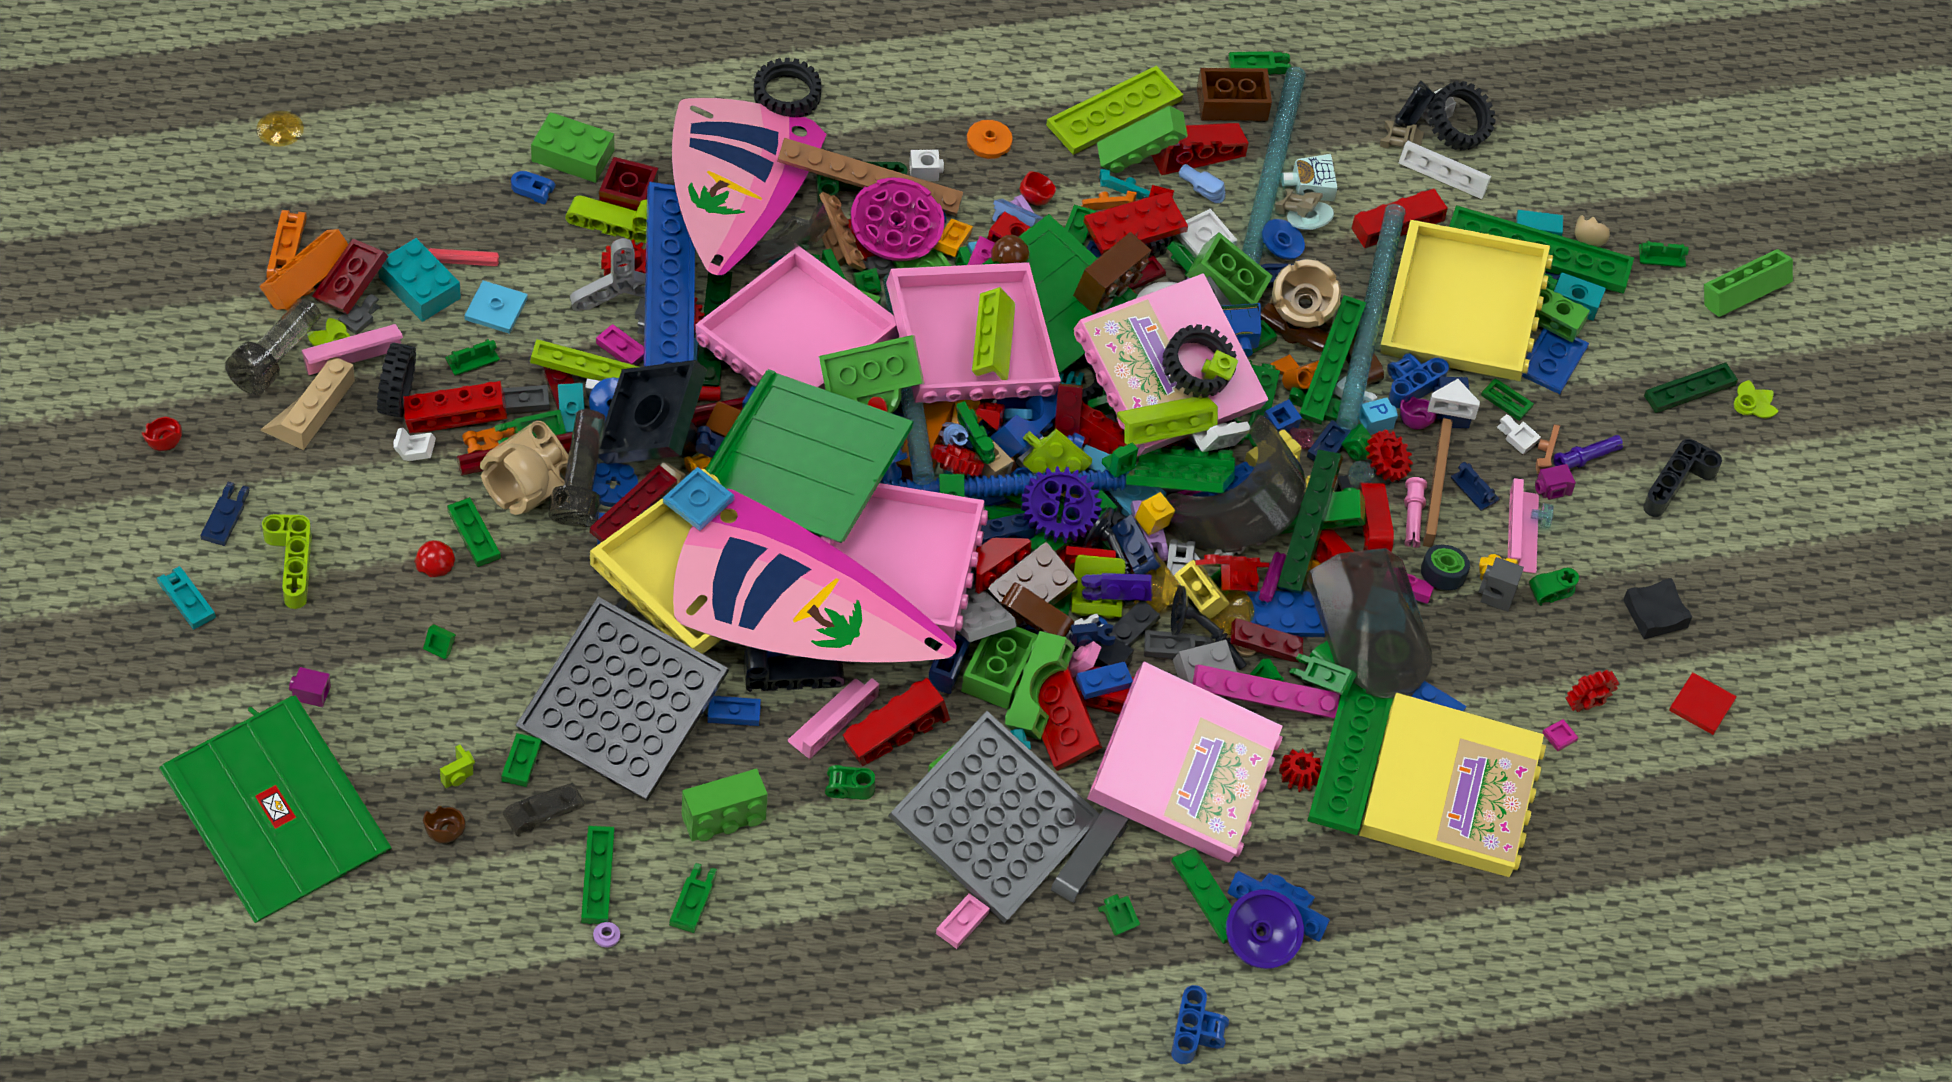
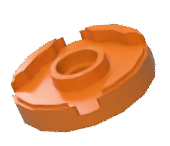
M981 120L974 123L969 128L966 138L969 149L971 148L977 156L986 159H996L1009 152L1013 140L1009 128L995 120Z

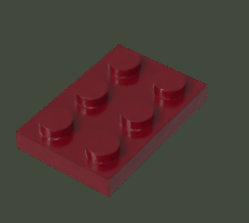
M352 239L312 297L322 304L348 314L389 256L380 249Z

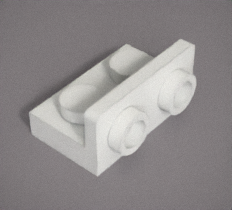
M1248 422L1222 423L1211 427L1207 431L1192 433V436L1200 450L1206 452L1235 446L1252 429Z

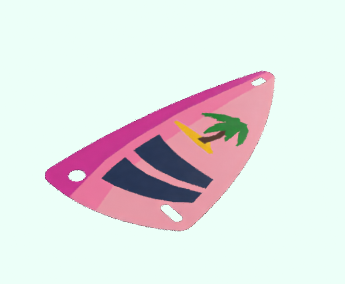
M688 98L679 102L672 139V165L675 189L688 233L708 272L714 275H724L760 241L787 208L809 171L777 162L784 138L821 149L827 134L813 120L799 116H782L768 110L762 104L741 100ZM696 106L711 113L713 118L709 119L690 110V107ZM792 127H803L807 131V135L803 137L795 135L792 132ZM715 255H721L724 258L720 266L711 263Z
M727 489L734 494V501L725 508L733 509L737 512L738 517L734 522H723L720 519V512L701 531L692 525L686 537L676 568L673 593L674 616L684 626L753 648L823 660L847 662L926 661L946 659L953 656L956 651L955 642L876 575L807 529L735 490ZM700 595H705L707 597L706 603L694 615H688L686 613L687 608ZM931 637L943 645L938 651H935L924 643L925 639Z

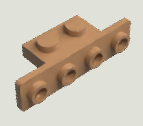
M822 192L819 196L830 220L819 229L826 249H832L839 266L847 262L849 266L863 271L866 269L863 262L864 258L857 248L855 236L850 231L849 221L842 212L840 200L834 195L831 196Z

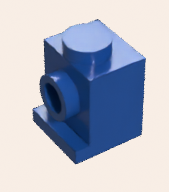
M1288 399L1266 410L1262 419V425L1270 428L1273 435L1281 430H1285L1288 433L1299 428L1302 417Z

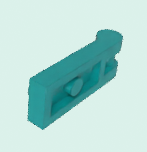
M180 566L174 568L172 573L167 576L163 574L156 578L159 586L165 591L193 630L216 618L213 609Z

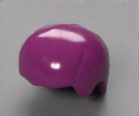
M1414 396L1408 402L1402 400L1400 404V418L1406 426L1415 430L1424 429L1433 424L1437 413L1428 412L1430 401L1416 399Z

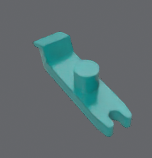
M1100 169V187H1108L1127 194V191L1137 192L1136 198L1140 200L1149 197L1150 191L1136 186L1134 178L1128 177L1126 181L1110 176V170Z

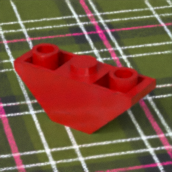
M992 538L976 549V552H978L977 566L974 567L975 592L980 594L987 587L989 588L993 582L1031 554V540L1024 538Z

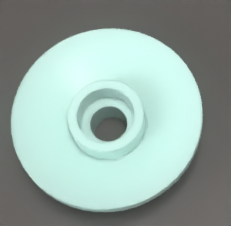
M1318 202L1313 211L1309 212L1305 218L1298 215L1297 212L1289 211L1287 219L1295 228L1313 230L1328 224L1333 219L1334 213L1331 206Z

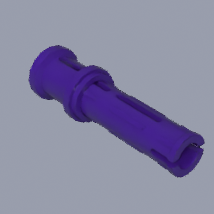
M1614 435L1586 447L1575 446L1569 452L1556 453L1553 458L1554 465L1567 464L1569 469L1576 466L1578 468L1583 467L1587 461L1621 450L1623 445L1620 444H1623V441L1619 435Z

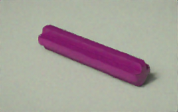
M1279 551L1274 553L1260 590L1259 599L1261 601H1266L1267 603L1272 601L1286 559L1285 553L1281 554Z

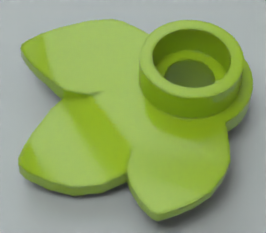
M333 318L327 319L326 330L307 332L308 340L313 346L350 337L349 333L346 332V326Z
M1750 380L1739 385L1737 389L1738 396L1734 401V408L1738 413L1742 415L1753 414L1759 418H1771L1778 413V410L1770 405L1774 394L1772 390H1755Z

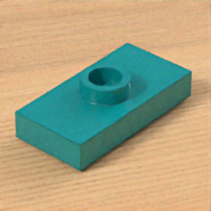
M583 383L558 384L559 410H561L566 433L585 430Z

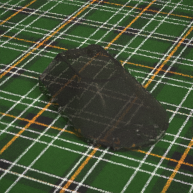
M1386 548L1339 553L1311 569L1307 576V582L1336 665L1352 670L1357 674L1352 684L1355 683L1365 689L1369 695L1382 698H1394L1396 693L1408 695L1421 687L1431 670L1432 650L1403 560Z

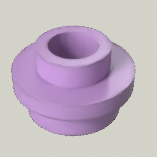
M603 922L594 929V941L601 947H612L620 939V930L613 923ZM605 931L611 932V935L604 936L602 933Z

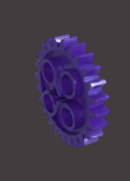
M1056 466L1055 473L1046 468L1045 476L1037 472L1036 479L1030 478L1029 485H1025L1024 488L1025 494H1022L1021 501L1024 503H1022L1021 511H1026L1024 512L1023 519H1030L1028 527H1037L1036 535L1044 532L1045 540L1051 535L1053 536L1054 543L1057 542L1059 537H1062L1064 543H1067L1068 537H1071L1076 542L1078 534L1083 538L1086 537L1087 530L1090 531L1099 519L1098 516L1102 510L1099 507L1102 499L1097 498L1099 490H1092L1094 482L1086 483L1087 475L1079 478V470L1070 474L1069 467H1066L1065 471L1061 472L1059 467ZM1062 486H1065L1066 494L1061 523H1057L1056 519ZM1046 490H1053L1056 493L1050 494ZM1071 494H1077L1080 498H1074ZM1048 511V512L1052 513V515L1047 516V515L1043 514L1042 512ZM1067 516H1074L1077 519L1071 520Z

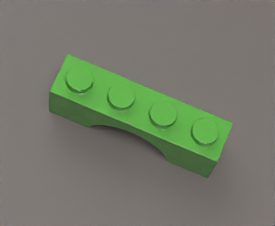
M1039 631L1037 639L1032 644V653L1029 661L1024 665L1021 682L1015 689L1012 706L1008 709L1005 716V725L1010 730L1023 729L1025 736L1041 740L1049 716L1040 707L1039 691L1043 682L1050 675L1067 670L1075 646L1067 637Z

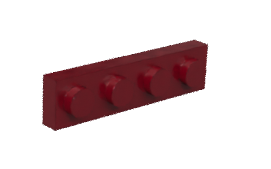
M658 465L590 527V533L600 542H603L661 500L677 485V479L662 466Z

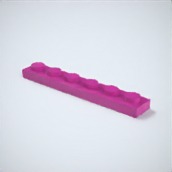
M1199 664L1195 665L1192 683L1217 696L1333 719L1336 716L1340 694L1331 691Z

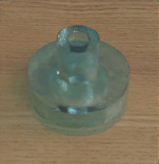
M1363 461L1355 462L1349 471L1351 482L1355 485H1359L1360 482L1371 483L1375 476L1374 469L1370 467L1371 464Z
M1543 503L1541 510L1532 509L1531 518L1540 520L1539 527L1549 529L1554 506Z

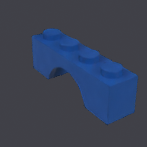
M1058 389L1055 395L1048 397L1031 396L1025 402L1027 409H1033L1032 419L1028 421L1015 415L990 437L1010 458L1016 454L1022 456L1031 448L1028 442L1023 439L1028 431H1031L1039 439L1042 437L1040 431L1044 433L1053 425L1051 420L1054 422L1056 420Z

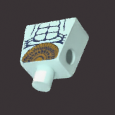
M1331 154L1297 159L1293 172L1282 173V186H1295L1296 194L1298 195L1310 192L1323 193L1321 200L1334 201L1337 183Z

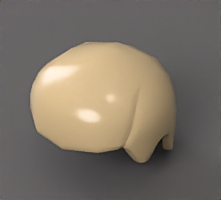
M1581 215L1575 225L1574 233L1576 239L1597 247L1604 245L1610 237L1609 228L1604 224L1598 223L1595 217L1585 220V217Z

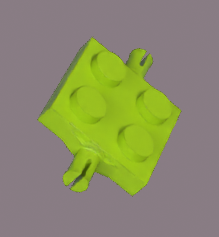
M1057 429L1041 440L1032 434L1031 431H1028L1023 437L1025 441L1033 446L1032 452L1024 458L1023 465L1034 474L1037 472L1043 474L1046 468H1049L1051 472H1055L1056 466L1059 467L1061 472H1064L1066 467H1069L1071 474L1076 470H1079L1078 473H1081V471H1084L1092 464V458Z

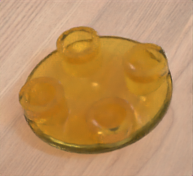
M1219 588L1228 600L1229 605L1210 620L1220 629L1223 628L1225 630L1223 633L1231 635V622L1235 618L1251 622L1254 618V606L1250 597L1245 592L1225 591Z

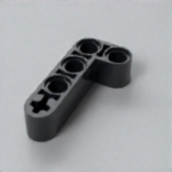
M1683 440L1650 488L1643 505L1645 513L1652 517L1661 516L1689 473L1705 480L1714 479L1722 463L1721 455L1695 440Z
M748 647L744 652L745 686L749 692H752L754 689L778 691V688H787V690L803 689V687H812V689L840 688L845 683L843 661L807 657L768 658L767 650Z

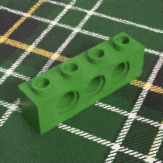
M1548 288L1546 290L1541 289L1540 296L1544 297L1541 311H1536L1535 317L1539 318L1538 325L1573 343L1584 327L1590 310L1581 304L1563 297L1560 293H1556Z

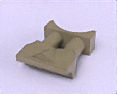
M1385 120V129L1389 134L1380 140V147L1389 149V145L1404 148L1407 141L1421 146L1424 132L1420 131L1417 125L1407 126V128L1395 127L1394 121Z
M1286 188V198L1274 203L1276 214L1284 215L1286 211H1294L1305 218L1316 207L1323 197V193L1310 192L1298 195L1294 194V189Z

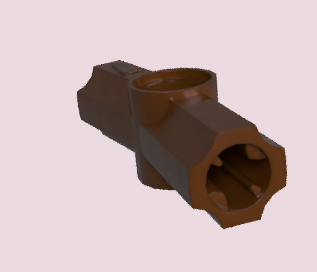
M1268 303L1261 312V320H1264L1269 327L1282 334L1283 339L1288 343H1300L1321 353L1323 352L1329 336L1328 332L1316 327L1303 328L1293 326L1282 319L1272 303Z

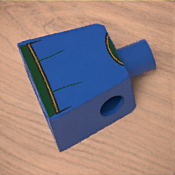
M1260 303L1221 306L1246 357L1251 356L1253 353L1252 348L1258 347L1261 336Z

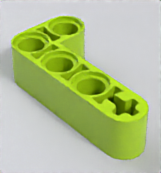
M585 196L574 197L565 216L569 224L590 230L597 229L604 234L615 237L618 235L629 240L634 239L636 243H646L647 199L641 201L637 211Z
M269 515L262 521L264 541L272 546H286L282 585L284 603L291 609H299L306 604L312 540L310 520L304 515Z

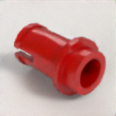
M702 386L698 400L720 401L721 387Z

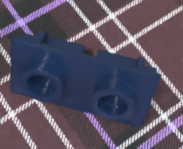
M1461 463L1458 467L1460 471L1450 477L1480 511L1500 500L1495 494V490L1491 489L1472 469L1470 463Z

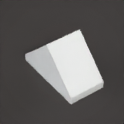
M1456 379L1432 393L1428 412L1475 420L1480 401L1459 379Z

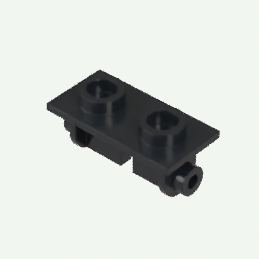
M1420 80L1417 86H1414L1413 92L1399 114L1395 115L1396 124L1400 126L1403 124L1406 126L1416 125L1436 94L1422 80Z

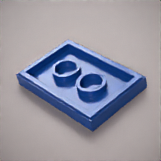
M1544 328L1533 345L1532 353L1529 352L1526 357L1530 362L1527 374L1523 373L1522 377L1560 394L1588 348L1589 343L1577 337L1572 343Z

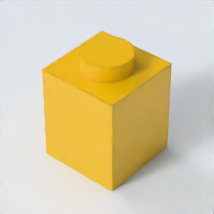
M1159 492L1141 502L1134 518L1150 536L1169 525L1175 509L1163 494Z

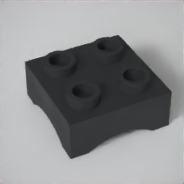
M1672 578L1664 579L1647 587L1629 588L1623 599L1643 639L1686 629L1692 620V615L1682 603Z

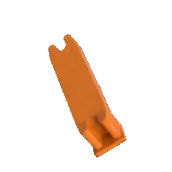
M1104 191L1099 193V198L1082 200L1081 206L1092 210L1109 209L1136 201L1137 192L1127 191L1126 196L1109 197V193Z

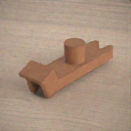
M1554 424L1550 441L1543 439L1539 441L1538 450L1546 451L1545 458L1537 459V474H1539L1540 469L1552 466L1551 459L1559 433V425Z

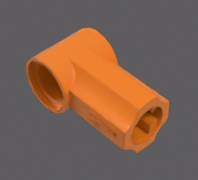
M1319 360L1285 371L1282 377L1284 387L1291 391L1292 387L1308 389Z

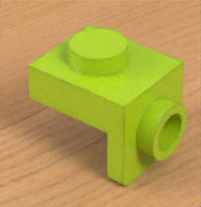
M1216 350L1212 359H1206L1201 369V372L1204 373L1202 379H1214L1217 375L1229 381L1238 360Z
M461 744L455 746L457 760L440 768V778L445 788L452 785L459 786L465 782L466 778L473 775L474 758L469 750L465 751Z

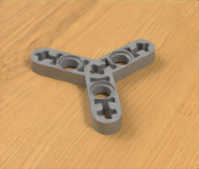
M621 238L612 243L610 274L574 291L570 295L574 311L590 310L622 293L645 298V286L640 287L639 285L645 284L646 273L635 271V252L631 240ZM621 264H627L626 266L618 267ZM602 289H607L606 291H603V292H597V291L602 290Z

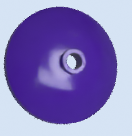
M1262 889L1245 894L1233 904L1226 921V935L1233 952L1243 962L1260 969H1272L1284 965L1297 954L1303 941L1304 925L1299 910L1289 898L1279 892ZM1257 928H1261L1263 930V936H1259L1257 934Z

